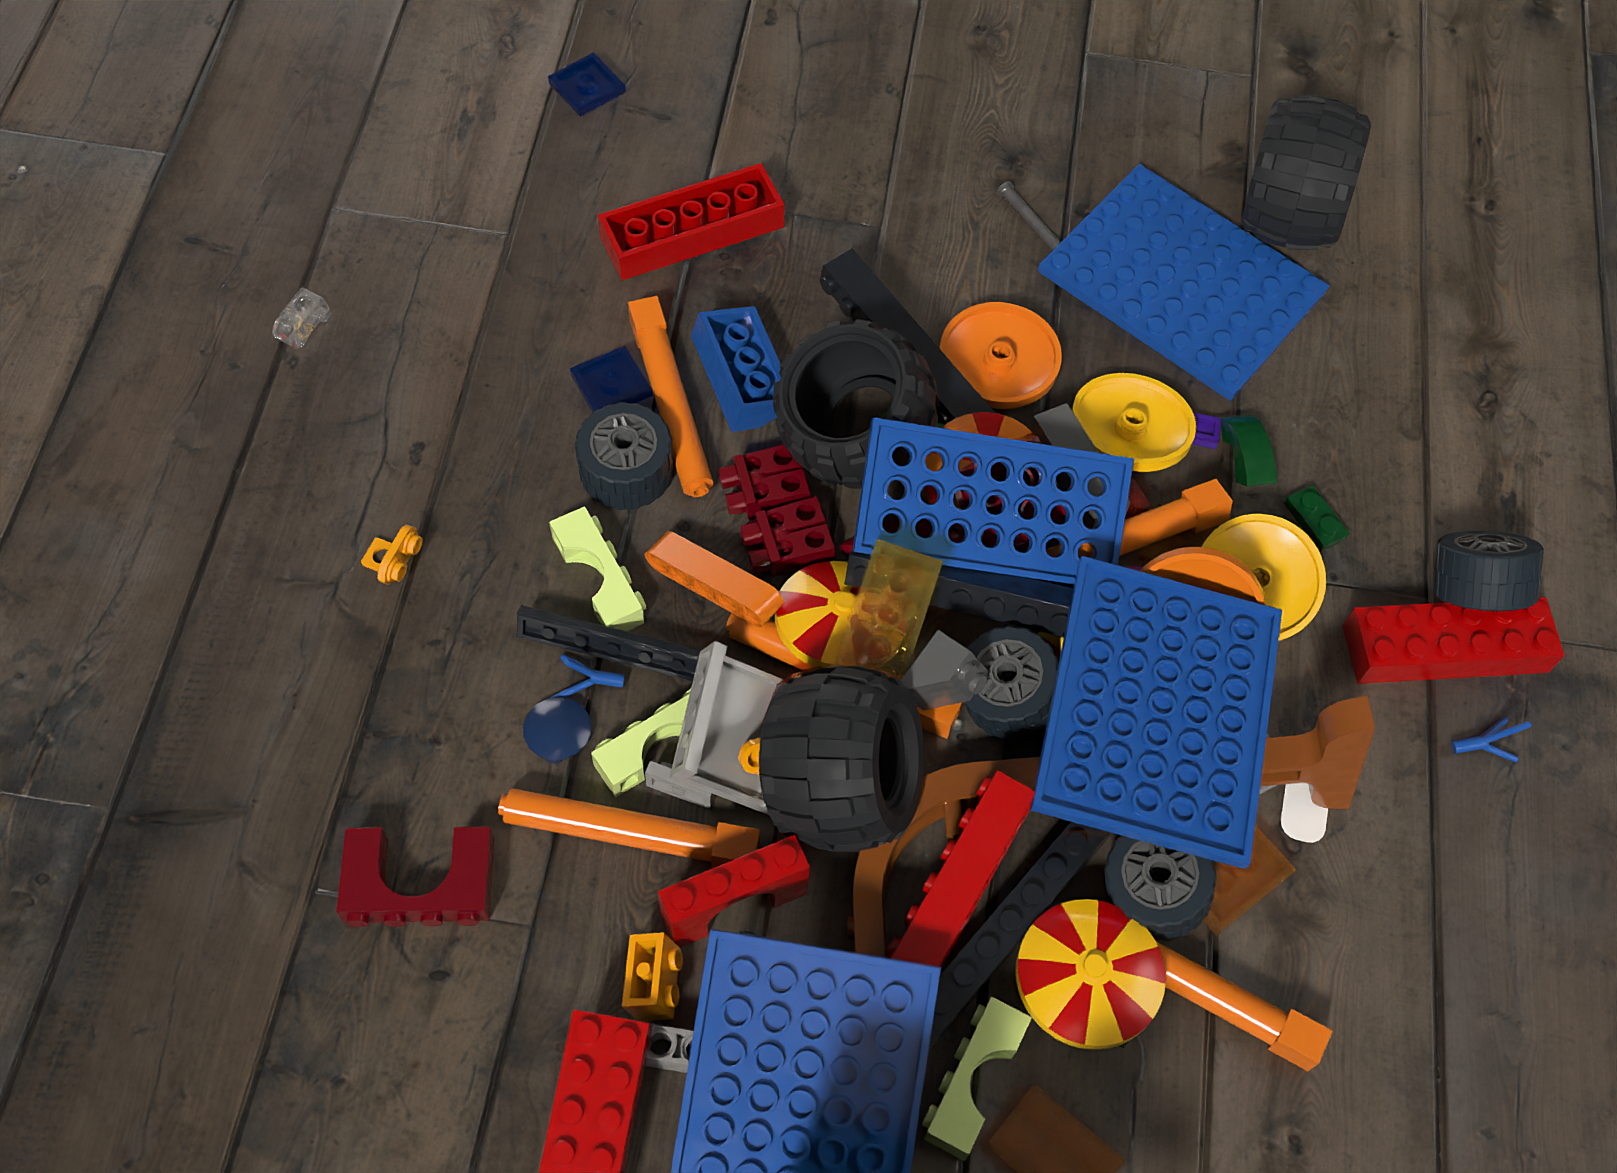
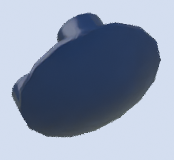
M564 697L548 698L536 704L527 714L523 724V737L529 749L537 756L545 758L548 763L557 764L578 754L587 742L590 741L592 737L591 719L585 708L574 700Z

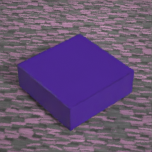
M1193 412L1196 420V434L1192 444L1216 449L1219 444L1221 418Z

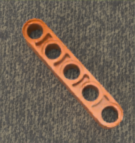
M666 531L644 554L648 563L661 574L756 627H762L784 604L782 595L770 584L674 532Z

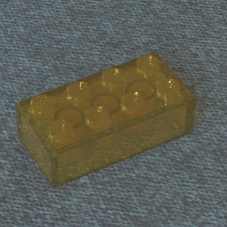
M876 539L872 546L833 666H859L887 674V677H894L901 681L908 671L943 561Z

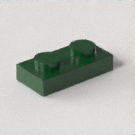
M1313 485L1286 498L1285 506L1320 552L1347 539L1349 532Z

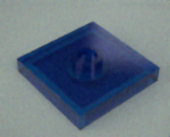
M594 52L548 76L549 84L580 117L626 93V85Z
M626 346L570 368V375L592 412L609 404L614 405L621 402L629 404L638 403L653 396L651 387Z

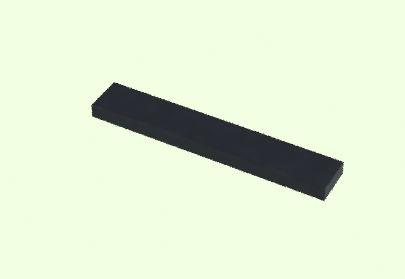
M521 605L517 611L516 637L690 681L694 679L699 654L702 650Z

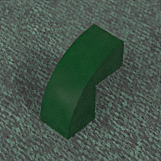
M1252 414L1222 417V442L1234 446L1236 483L1246 487L1278 483L1272 446L1261 422Z

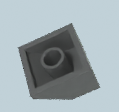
M937 630L901 682L907 687L916 705L924 711L970 701L974 694H978L985 687L987 676L990 672L971 651Z

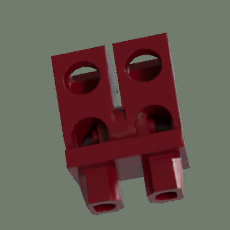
M784 444L752 452L745 456L743 454L733 456L734 464L718 469L722 489L739 486L740 490L725 494L729 515L746 512L747 518L750 520L756 518V512L765 510L766 513L771 509L810 498V491L802 465L797 463Z
M817 496L777 507L766 513L765 510L756 512V521L740 526V533L745 547L757 543L762 545V549L748 552L753 573L770 570L772 577L781 575V572H792L804 566L835 561V547L827 524H825V518Z

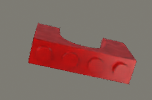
M790 836L659 890L661 918L670 939L681 948L707 937L708 923L716 914L728 906L751 896L768 893L773 907L776 908L807 895L810 866L796 836Z

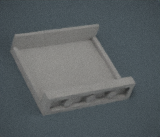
M714 641L700 651L670 778L769 815L764 803L759 776L756 773H748L743 769L738 761V754L746 741L761 737L762 725L770 702L781 685L786 684L788 681L725 656L727 646Z

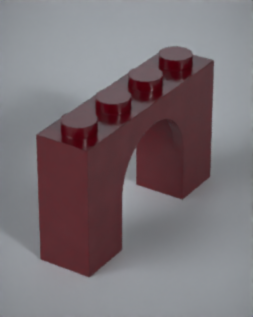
M454 827L452 860L448 875L433 891L414 897L399 895L386 886L385 867L388 838L383 829L345 828L336 912L344 923L352 927H366L369 925V922H383L384 925L391 927L405 926L406 922H420L424 926H440L443 921H457L459 925L475 926L479 924V921H489L495 841L491 828Z

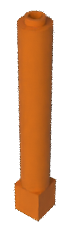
M658 296L629 301V320L637 347L640 348L659 414L670 429L673 460L683 493L692 497H702L709 492L714 483L667 335L666 322Z
M1217 479L1182 491L1181 498L1125 519L1119 556L1192 529L1196 534L1229 521L1233 500ZM1083 543L1078 548L1079 559L1082 556L1092 558L1093 549L1088 543ZM1061 544L1046 549L1047 554L1050 557L1059 555ZM1035 579V580H1039V581H1043V582H1047V583L1053 582V581Z
M731 613L726 624V630H729L730 639L803 671L809 672L817 669L804 663L788 650L780 639L775 621L769 619L762 627H756ZM880 667L873 669L887 674V677H894L900 681L903 678ZM963 702L924 711L917 706L922 729L948 739L961 711Z
M513 788L509 790L508 795L502 794L498 807V814L503 815V822L507 824L711 862V866L714 868L758 850L760 844L759 829L718 822L716 827Z
M1156 941L1165 965V988L1269 1044L1268 1050L1306 1071H1310L1319 1064L1333 1032L1332 1030L1292 1008L1288 1012L1280 1009Z

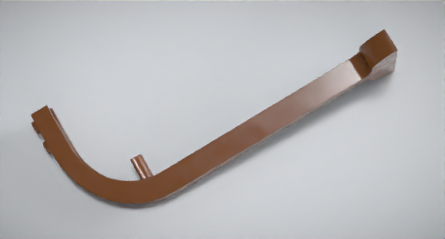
M1368 696L1346 699L1325 708L1319 714L1315 728L1308 733L1266 738L1260 786L1306 783L1309 786L1311 800L1317 806L1329 809H1349L1375 731ZM1040 757L958 764L939 769L923 777L917 810L902 836L898 840L894 839L892 842L878 845L877 848L860 851L853 883L854 916L847 917L849 939L855 938V951L851 952L887 957L885 956L887 952L885 924L886 891L893 868L907 845L921 831L944 817L947 844L951 839L957 842L962 833L959 831V824L963 818L962 811H967L969 807L973 810L976 809L980 802L977 800V792L986 776L993 779L998 770L1034 790Z

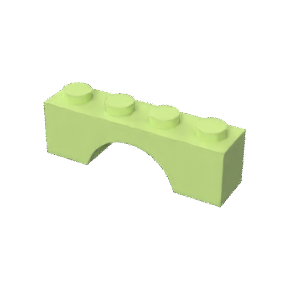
M584 506L550 521L552 538L565 562L588 564L596 568L604 577L602 587L592 598L594 614L600 625L629 631L644 624L643 610L646 609L644 599L639 591L634 593L629 585L632 583L630 575L624 565L618 566L615 560L617 558L615 548L610 540L605 542L601 536L603 529L596 515L591 517Z
M691 689L683 695L682 699L672 705L670 703L664 704L655 711L652 717L643 722L636 721L626 728L625 733L615 739L608 738L596 746L595 751L591 752L594 767L615 798L645 780L644 761L649 750L657 742L667 737L680 736Z
M993 997L990 998L986 1007L979 1004L970 1025L976 1027L971 1040L963 1037L954 1056L960 1060L956 1072L953 1073L948 1070L938 1090L945 1095L939 1107L931 1104L922 1123V1126L928 1128L924 1140L963 1161L966 1160L985 1121V1118L975 1107L971 1097L970 1080L972 1073L979 1065L986 1061L998 1058L1012 1059L1032 1017Z

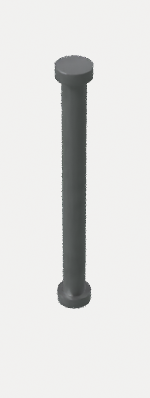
M1010 181L1004 182L998 188L997 194L1000 197L1004 196L1053 251L1061 242L1013 190L1014 185Z

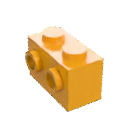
M664 932L630 935L622 1007L638 1021L673 1020L675 1006L679 1003L680 994L677 978L678 970H681L683 965V955L681 949Z

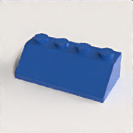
M755 306L699 312L691 338L731 432L761 428L777 418L772 403L774 383L781 379L779 374L781 364Z

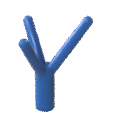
M562 654L560 659L564 661V665L591 678L549 698H565L594 684L623 688L625 674L593 670L575 659Z
M1502 717L1480 736L1451 741V748L1454 754L1483 749L1502 758L1517 762L1519 760L1518 756L1492 746L1489 742L1528 729L1532 726V723L1526 721L1498 731L1508 722L1507 717Z

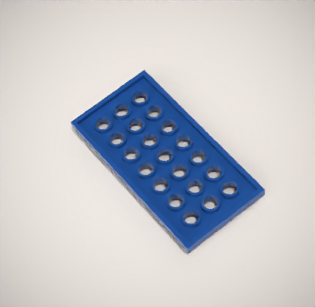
M872 418L852 552L1074 584L1080 560L1078 548L1083 543H1088L1092 547V559L1118 565L1134 459ZM897 447H903L909 452L910 458L905 466L896 465L892 459V453ZM930 452H936L942 458V466L935 472L929 470L925 464V458ZM963 457L970 458L975 465L974 472L968 477L963 476L958 470V463ZM996 462L1004 464L1007 469L1005 479L1000 482L994 480L990 472L992 465ZM1029 467L1036 469L1039 474L1037 484L1032 487L1028 486L1023 480V473ZM1061 472L1068 474L1071 479L1069 489L1064 492L1059 490L1055 484V479ZM1093 477L1100 479L1103 484L1102 492L1098 496L1091 495L1087 488L1089 480ZM893 480L900 481L905 488L904 495L898 500L892 499L887 492V487ZM926 485L933 486L937 491V499L931 505L925 504L920 498V492ZM959 490L965 491L970 498L969 505L963 510L956 508L953 503V496ZM992 495L999 497L1002 502L1000 512L995 515L990 514L986 509V501ZM1024 500L1030 501L1034 506V514L1027 520L1023 519L1018 513L1019 504ZM1056 505L1062 506L1066 511V518L1059 525L1055 524L1050 517L1051 510ZM1088 510L1094 511L1098 517V523L1093 529L1086 528L1082 521L1084 513ZM890 513L895 514L900 521V526L894 533L886 532L882 526L883 518ZM922 518L929 520L932 524V533L926 538L919 537L915 531L916 523ZM955 523L960 524L965 530V536L959 543L952 542L948 536L949 528ZM987 528L993 529L997 534V542L990 548L985 547L981 542V534ZM1020 533L1025 534L1029 539V547L1022 553L1016 551L1013 546L1015 536ZM1051 538H1056L1061 544V552L1056 557H1050L1045 549L1046 543Z

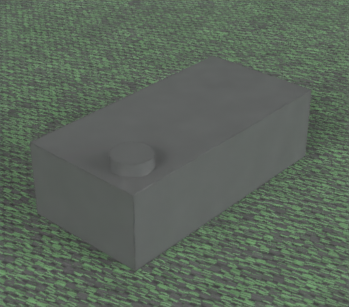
M1067 403L1034 415L1030 430L1035 436H1038L1041 444L1099 453ZM1064 472L1057 475L1056 481L1060 490L1063 492L1068 490L1071 485L1069 475ZM1093 477L1089 480L1087 485L1089 493L1093 496H1098L1102 492L1103 484L1100 479ZM1129 499L1127 502L1126 514L1131 503ZM1092 510L1086 511L1083 515L1082 521L1086 528L1093 529L1098 523L1097 514Z

